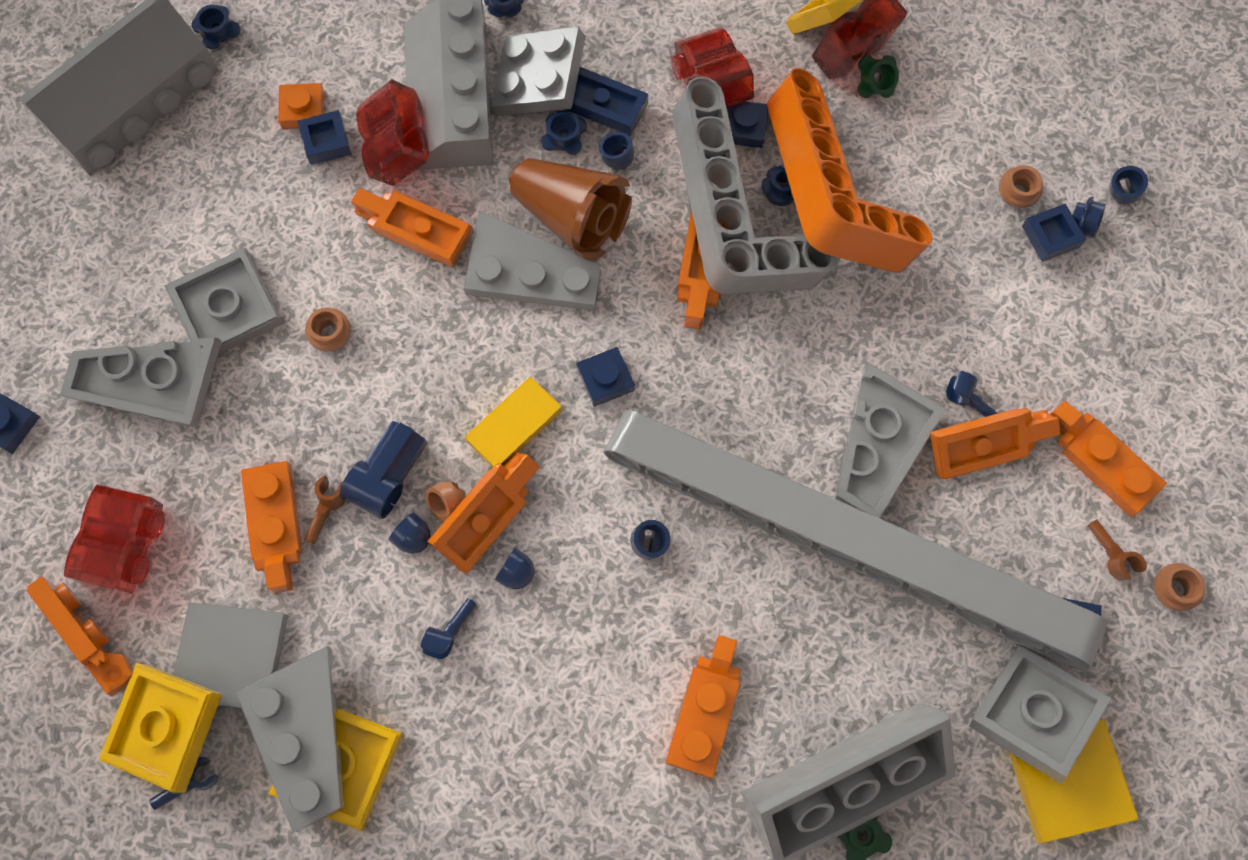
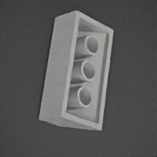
M145 0L19 99L57 145L90 176L97 169L109 165L115 155L129 143L142 138L148 128L161 117L174 112L180 105V102L193 91L206 86L212 79V76L219 70L206 46L168 0Z
M433 0L404 24L409 171L494 165L487 32L482 0Z
M921 703L906 710L894 711L882 722L862 732L850 733L838 744L818 754L806 755L794 766L774 776L762 777L750 788L742 791L741 794L749 819L771 859L793 860L955 777L950 717L944 710Z

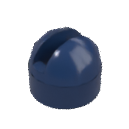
M612 132L604 136L599 143L601 158L608 167L614 170H623L632 163L635 151L632 139L628 134Z
M1124 166L1113 174L1109 185L1110 194L1116 202L1122 204L1134 203L1144 195L1148 186V177L1138 167ZM1125 179L1130 194L1125 193L1120 183L1121 180Z
M413 512L397 525L391 533L389 541L402 552L410 554L420 553L429 544L427 541L431 538L430 529L426 522Z
M656 520L642 522L635 527L630 537L631 548L635 554L647 560L656 559L668 550L671 541L670 533L666 526ZM646 530L652 531L648 552L643 549Z
M514 548L496 576L495 581L509 589L524 588L533 580L535 573L534 564L526 554Z

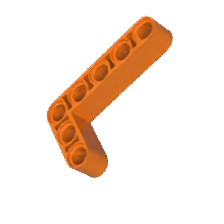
M792 69L768 100L767 109L806 240L817 251L827 255L895 273L904 271L932 243L933 237L930 229L922 220L914 215L858 199L819 81L804 69Z

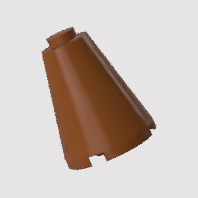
M533 158L525 159L517 164L510 174L509 183L512 196L577 255L586 260H596L603 256L606 251L600 249L608 237L616 242L627 223L632 206V196L626 194L625 187L631 186L627 179L619 175Z

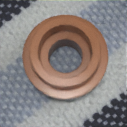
M1027 165L1017 166L1004 173L999 182V192L1003 200L1009 205L1017 208H1027L1034 205L1040 199L1043 193V180L1035 168ZM1014 185L1023 186L1026 192L1020 191Z
M320 308L309 316L305 326V334L314 348L330 352L346 344L351 334V325L346 315L340 310ZM333 325L336 327V331L332 335L326 337L321 335L322 330L326 326Z
M1173 563L1158 571L1154 579V591L1159 601L1167 608L1174 611H1187L1195 608L1202 601L1205 593V582L1202 575L1196 569L1185 564ZM1173 580H1177L1183 585L1184 593L1182 596L1177 595L1173 590Z

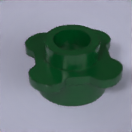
M870 55L862 57L858 63V68L861 71V82L857 86L858 94L862 98H870L872 94H880L884 98L891 97L899 80V71L895 58L891 55H885L882 59H874ZM876 73H879V80L876 81L874 76Z
M878 816L837 837L840 838V842L846 850V860H867L868 857L877 852L887 853L891 849L892 837L882 830L877 820ZM860 830L866 832L865 840L858 838L857 834Z

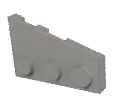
M478 210L464 285L466 295L595 311L601 276L600 264L586 260L576 253Z
M216 337L199 338V341L177 343L169 341L159 342L153 346L133 348L120 346L72 351L60 396L198 427L221 340Z
M866 362L861 376L834 499L880 518L930 437V432L935 429L946 409Z
M328 646L235 692L292 832H299L345 808L340 745L337 744L336 694L333 692L332 648Z

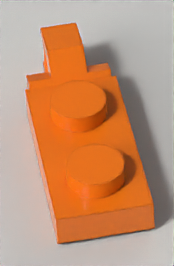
M359 188L351 200V204L355 208V214L368 220L366 223L368 228L385 238L451 268L455 266L473 234L470 224L395 190L392 194L385 192L381 198Z
M691 209L677 292H679L677 301L688 303L684 327L701 330L705 307L716 308L721 293L713 290L706 280ZM718 222L723 228L727 229L724 224Z
M1063 401L1050 413L1054 417L1059 418L1060 435L1062 436L1057 442L1064 449L1061 453L1130 517L1138 514L1167 484L1165 480L1103 423L1086 412L1083 415L1067 401Z
M1016 408L932 431L930 435L935 473L941 479H949L1028 457L1029 451L1035 448L1034 442L1060 435L1059 418L1054 417L1047 410L1031 412L1028 408Z
M516 452L504 466L501 463H497L491 470L486 472L427 542L458 570L465 574L468 573L527 502L524 498L529 492L525 485L540 466L529 455Z
M288 461L242 469L241 477L250 552L255 570L257 572L264 570L267 589L272 590L274 594L293 590L290 565L300 563V553H303L291 464Z
M43 576L28 585L27 593L78 661L87 667L105 693L113 697L128 685L133 672L128 658L122 654L106 652L103 645L109 642L108 637L94 620L89 619L84 623L75 611L82 603L74 592L64 582L56 586Z
M718 635L711 659L699 656L696 667L692 669L665 764L713 779L741 682L738 681L741 669L730 666L737 640Z

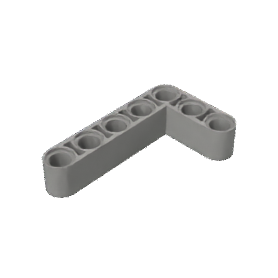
M695 77L689 81L673 109V121L704 273L708 284L713 290L722 294L799 290L815 287L838 266L840 258L817 251L806 240L805 235L754 238L722 89L714 80L708 77ZM718 222L724 224L727 229L723 228ZM769 261H771V262L776 266V268L773 267V266L769 263ZM726 262L732 264L736 271L732 270Z

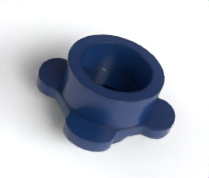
M204 6L197 12L191 23L193 31L200 33L203 37L202 42L207 49H216L220 46L221 42L228 38H236L241 32L239 24L232 22L230 19V12L225 6Z
M568 111L550 114L546 118L547 132L541 138L542 147L547 151L560 149L565 150L569 155L578 154L582 150L580 139L582 133L587 129L586 121ZM566 131L568 134L567 136H561L560 133Z

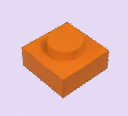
M321 83L279 85L278 122L282 129H299L298 120L324 114V89Z

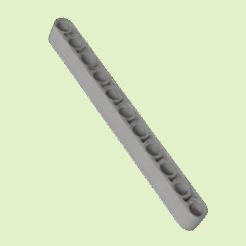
M626 410L623 412L603 451L606 457L623 467L1037 653L1076 669H1092L1108 622L1102 616L634 411Z

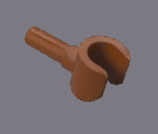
M327 476L319 478L316 482L314 489L319 504L304 538L305 541L315 544L331 510L338 509L345 502V498L340 495L342 482L339 484L337 492L331 496H324L325 491L329 487Z
M1098 519L1087 525L1110 557L1108 570L1115 579L1131 580V576L1124 568L1125 560L1130 563L1133 571H1146L1147 564L1144 557L1137 552H1123Z

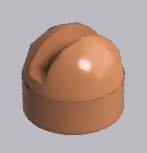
M453 481L440 482L428 488L425 492V500L430 512L441 522H444L466 497L465 491L459 489L458 484Z

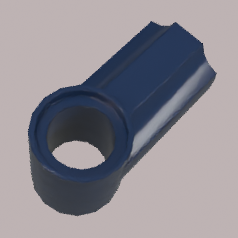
M392 420L367 459L357 462L346 475L340 489L341 497L379 519L386 518L394 508L391 503L396 505L402 494V482L427 446L426 439L407 425Z

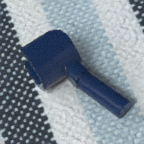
M960 371L956 377H951L946 390L948 400L959 405H969L984 417L998 414V412L981 400L982 398L974 394L978 383L974 375Z
M467 598L450 622L447 623L444 631L429 626L421 641L423 654L437 659L448 657L455 641V635L477 604Z
M206 757L198 758L185 793L193 788L205 791L211 789L217 783L218 775L216 774L210 776L204 782L199 783L195 781L196 770L200 766L208 764L211 760ZM164 790L151 798L149 803L154 810H157L183 793H173Z

